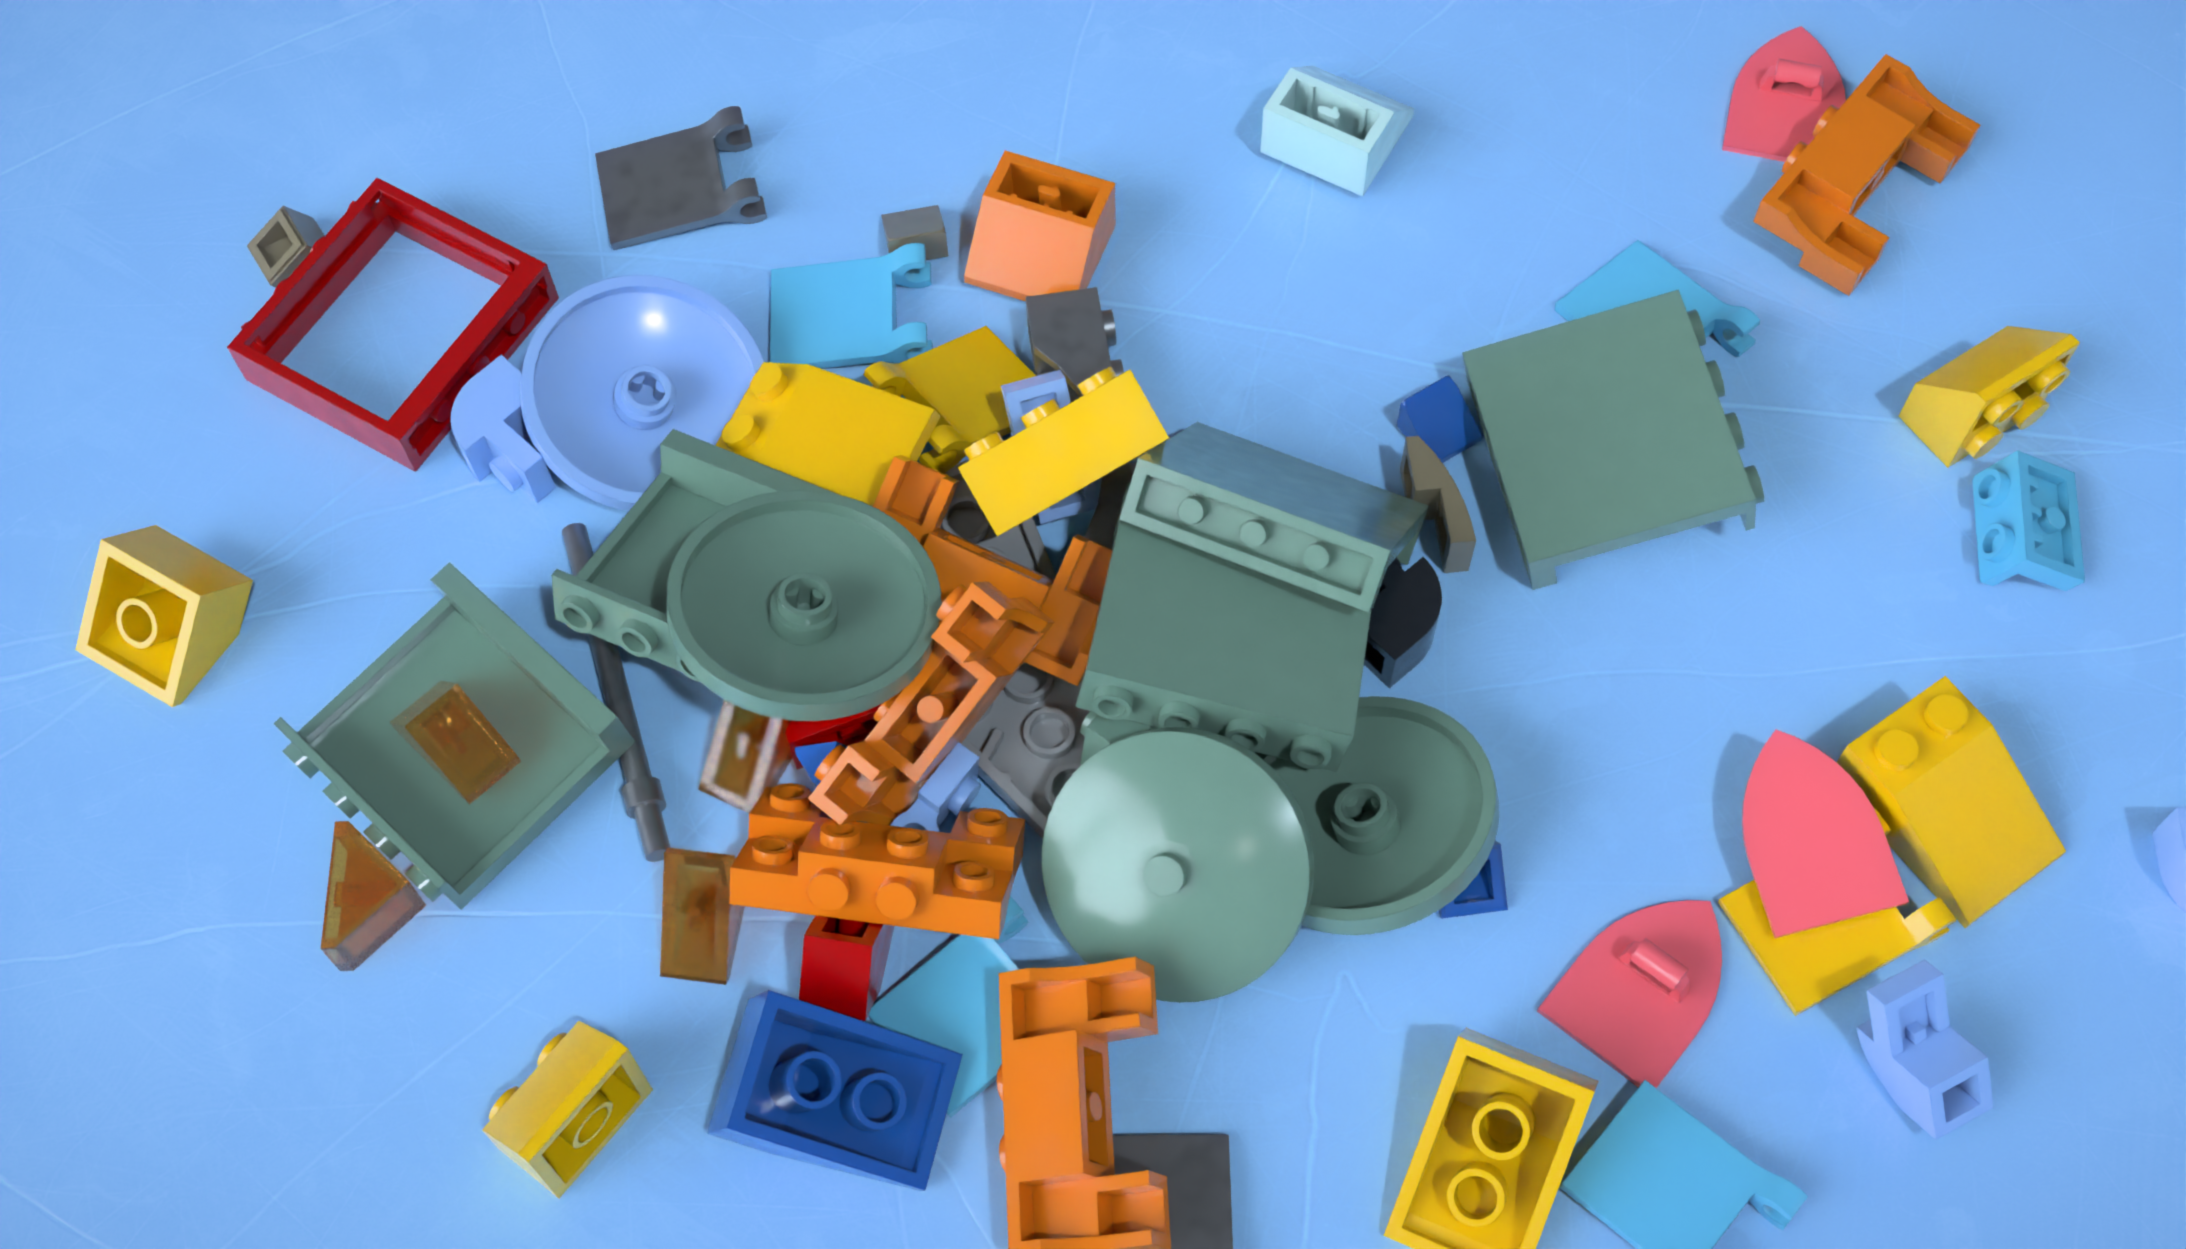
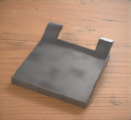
M740 106L723 108L711 119L696 127L595 153L609 239L613 250L716 223L736 222L754 224L767 218L764 199L762 196H759L755 178L738 180L727 189L725 186L719 150L740 152L753 146L749 127L747 124H744Z
M1229 1135L1113 1136L1115 1175L1150 1170L1167 1176L1171 1249H1233Z

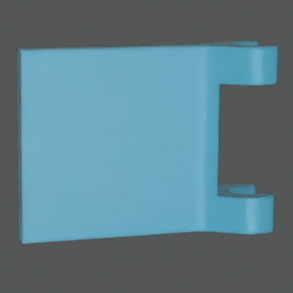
M1639 240L1635 241L1555 303L1554 309L1567 321H1572L1679 289L1686 311L1696 309L1699 313L1705 338L1714 333L1722 347L1736 357H1740L1755 345L1756 339L1748 333L1760 324V319L1751 310L1722 302Z
M922 243L906 244L887 255L874 258L771 269L770 362L809 364L821 369L876 363L879 361L900 363L933 349L932 340H927L926 323L910 322L897 328L896 284L908 288H925L932 285L931 263L926 262L925 245Z
M1011 896L1005 924L999 940L959 935L875 1003L869 1013V1017L879 1027L963 1054L947 1110L950 1118L997 1080V1072L1000 1065H1002L999 973L1019 969L998 944L1015 936L1029 923L1023 915L1024 911Z
M1646 1080L1643 1081L1560 1186L1564 1192L1637 1249H1713L1749 1201L1766 1220L1777 1228L1784 1230L1808 1197L1798 1186L1789 1180L1771 1173L1754 1163Z

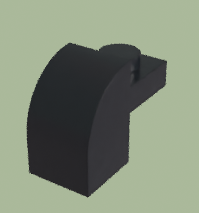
M1396 557L1386 570L1374 607L1371 609L1364 665L1388 688H1391L1423 660L1433 642L1442 604V591L1434 569L1424 557L1406 571L1402 569L1400 561Z

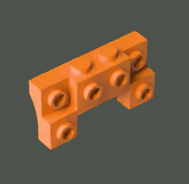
M1885 54L1840 108L1833 105L1828 107L1814 128L1812 134L1814 139L1808 145L1800 141L1794 147L1782 167L1784 174L1761 200L1753 222L1803 251L1799 267L1850 296L1880 259L1890 238L1854 217L1899 161L1941 184L1968 151L1981 125L1941 102L1925 88L1909 66Z
M894 456L872 507L879 509L899 522L925 549L938 575L941 588V602L943 603L959 585L962 584L968 589L972 582H990L1008 598L1025 597L1051 618L1054 624L1024 662L1078 686L1085 674L1112 549L1077 534L1070 543L1055 580L941 529L940 526L960 481L906 456Z
M972 582L968 589L962 584L956 587L937 611L936 616L943 622L931 636L936 642L923 669L908 686L881 704L874 715V719L878 723L864 741L848 745L847 748L838 745L826 756L814 774L821 782L808 799L840 826L849 821H862L890 826L897 816L906 812L918 799L919 790L957 743L964 741L1054 624V621L1025 597L1008 598L990 582Z
M793 783L780 784L775 787L766 786L750 811L748 839L730 867L729 904L999 940L1005 924L1014 879L1023 857L1025 819L1008 817L1004 812L997 809L979 808L970 812L960 811L951 833L849 821L840 826L808 799L812 794L809 788Z
M1135 956L1087 965L1024 968L999 973L1002 1065H1000L997 1072V1089L1003 1101L1004 1135L999 1144V1157L1002 1168L1006 1173L1008 1249H1171L1167 1176L1150 1170L1115 1175L1108 1042L1158 1034L1154 965Z

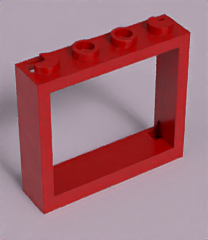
M376 178L356 201L350 203L347 212L332 229L315 242L309 255L293 273L277 285L273 295L255 316L241 326L242 330L227 346V349L247 381L416 472L452 429V406L462 387L500 355L508 360L559 299L546 263ZM397 232L500 285V287L387 421L281 363L390 237Z

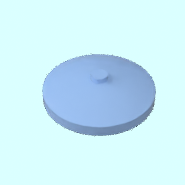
M627 275L608 278L589 284L563 299L547 314L534 332L527 347L520 382L522 416L535 449L543 456L544 462L563 482L591 500L613 508L630 511L661 473L660 444L672 429L716 445L724 426L730 421L749 388L753 376L758 372L764 360L755 340L739 318L725 305L704 291L684 282L652 275Z

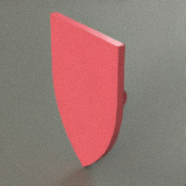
M1802 26L1786 31L1760 47L1741 69L1730 99L1722 150L1785 162L1791 151L1800 141L1808 145L1814 139L1812 135L1814 128L1828 107L1833 105L1840 108L1846 101L1845 88L1834 61L1824 47Z
M1776 729L1763 746L1753 765L1746 785L1742 807L1744 846L1774 938L1908 904L1909 900L1882 825L1874 807L1861 787L1837 762L1818 748Z
M1685 900L1662 903L1638 910L1614 922L1598 934L1583 950L1539 1006L1537 1012L1638 1088L1644 1080L1657 1088L1698 1034L1708 1018L1717 996L1721 978L1722 951L1718 924L1711 902Z

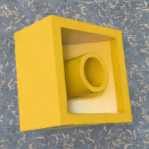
M157 525L103 538L100 541L75 650L169 706L180 705L239 635L253 580Z
M578 1021L567 1034L560 1033L549 1041L539 1055L538 1067L520 1087L514 1086L501 1095L490 1111V1121L482 1129L500 1151L559 1199L653 1091L626 1046L581 1021Z

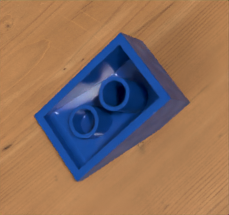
M768 990L748 999L707 1134L773 1155L918 1191H925L963 1054Z

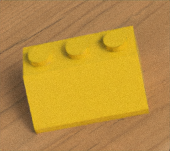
M1112 366L1078 384L1077 386L1083 396L1060 409L1056 400L1052 399L1022 416L1021 420L1026 429L1003 441L999 432L996 431L964 449L969 461L959 466L958 469L996 536L1009 531L1169 439L1130 369L1117 376Z

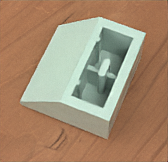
M1315 66L1292 67L1288 70L1263 108L1260 152L1363 196L1412 119L1414 108Z

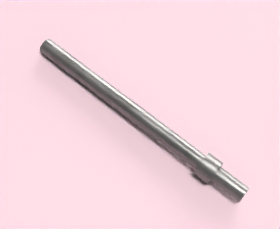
M572 523L562 529V536L573 576H576L593 556L587 528L582 523ZM588 633L606 706L619 718L635 740V743L620 756L626 784L622 787L621 791L627 815L630 818L636 819L646 860L650 862L661 861L672 854L662 816V811L666 808V801L660 780L651 775L618 645Z

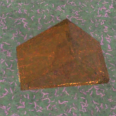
M438 682L390 721L392 727L469 805L521 762L513 749L457 683Z
M724 700L698 790L750 813L766 786L775 787L792 760L785 735L791 720L759 715Z
M336 821L320 949L339 971H354L419 913L426 904L411 883L349 821Z
M669 847L664 852L660 977L723 985L728 983L745 906L732 905L729 901L730 867L736 859L734 855Z

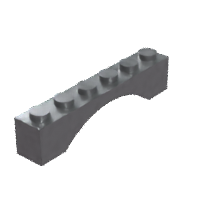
M1097 287L1026 297L1028 335L1036 376L1061 370L1066 378L1070 402L1072 403L1083 396L1077 385L1110 366H1112L1117 376L1124 373L1121 359L1110 360L1108 346L1116 345L1115 322L1112 309L1101 311ZM1128 462L1102 477L1098 505L1084 536L1085 538L1110 549L1113 548L1114 541L1112 539L1128 482L1132 480L1136 463Z

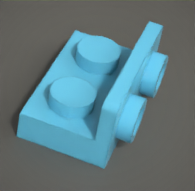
M2017 450L1974 476L1973 494L1980 582L1995 586L2016 574H2020L2063 591H2068L2085 582L2075 472Z

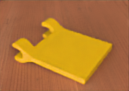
M987 326L900 363L876 362L867 367L863 374L873 384L871 387L899 397L903 395L908 400L937 411L940 419L928 440L934 449L920 455L919 461L923 465L943 474L967 456L964 452V449L996 431L999 432L1001 437L1011 433L1001 385L1036 376Z
M1874 808L1885 835L1890 833V827L1877 809ZM1755 880L1732 891L1718 901L1722 910L1795 1016L1904 954L1937 940L1948 933V926L1957 920L1941 897L1922 906L1905 919L1899 910L1894 907L1775 939Z

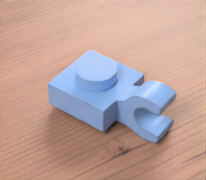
M958 742L919 790L918 799L906 812L897 816L890 826L939 832L938 827L950 812L958 816L959 812L965 811L977 796L981 788V784L976 781L980 757Z

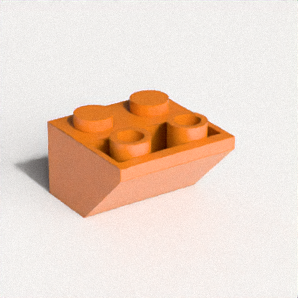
M1004 150L982 196L964 273V282L1022 301H1026L1027 296L1087 289L1116 226L1115 183Z

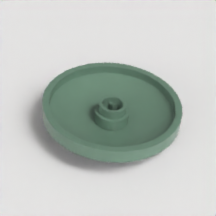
M810 490L777 491L760 494L733 503L714 513L691 532L678 550L669 571L666 615L669 633L681 660L703 685L724 700L742 709L777 719L792 721L833 720L867 711L886 702L908 686L927 663L936 642L931 636L939 627L940 619L936 614L942 605L941 588L934 565L922 545L904 526L879 509L864 502L828 492Z
M1359 697L1354 737L1337 772L1322 768L1307 769L1298 766L1290 760L1255 752L1275 770L1289 787L1304 814L1310 831L1315 861L1314 886L1307 915L1302 924L1303 927L1332 934L1365 935L1408 926L1439 911L1462 893L1478 875L1493 848L1499 824V799L1489 760L1480 744L1463 725L1436 708L1403 698Z
M1185 727L1155 728L1137 732L1108 745L1085 761L1072 774L1055 799L1048 816L1042 844V875L1047 900L1061 932L1072 948L1087 964L1136 956L1154 965L1156 1000L1179 1003L1205 1001L1231 994L1255 981L1270 969L1290 946L1303 924L1312 898L1315 871L1313 844L1307 822L1295 796L1275 770L1257 754L1227 737L1209 731Z

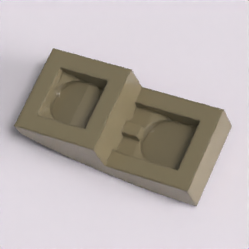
M1419 436L1406 437L1400 465L1404 495L1406 498L1429 506L1424 520L1434 519L1443 572L1469 571L1476 538L1471 518L1459 489L1441 460Z

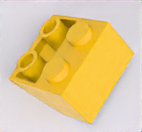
M2006 326L1915 383L1898 416L1947 468L1969 454L1974 459H1978L1999 443L2004 435L2003 432L2014 425L2023 430L2036 422L2047 411L2050 404L2045 399L2049 393L2061 385L2069 376L2070 370L2066 365L2080 342L2072 334Z

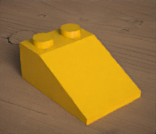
M763 362L758 372L753 376L749 388L730 421L724 426L715 446L836 494L873 506L894 456L903 455L917 461L937 425L940 415L935 409L809 364Z
M1946 676L1848 744L1837 760V763L1861 787L1872 806L1877 809L1890 827L1891 832L1885 835L1889 846L1937 898L1941 897L1964 928H1967L2066 852L1993 725Z
M1466 1027L1457 1037L1383 1236L1413 1249H1536L1599 1081Z

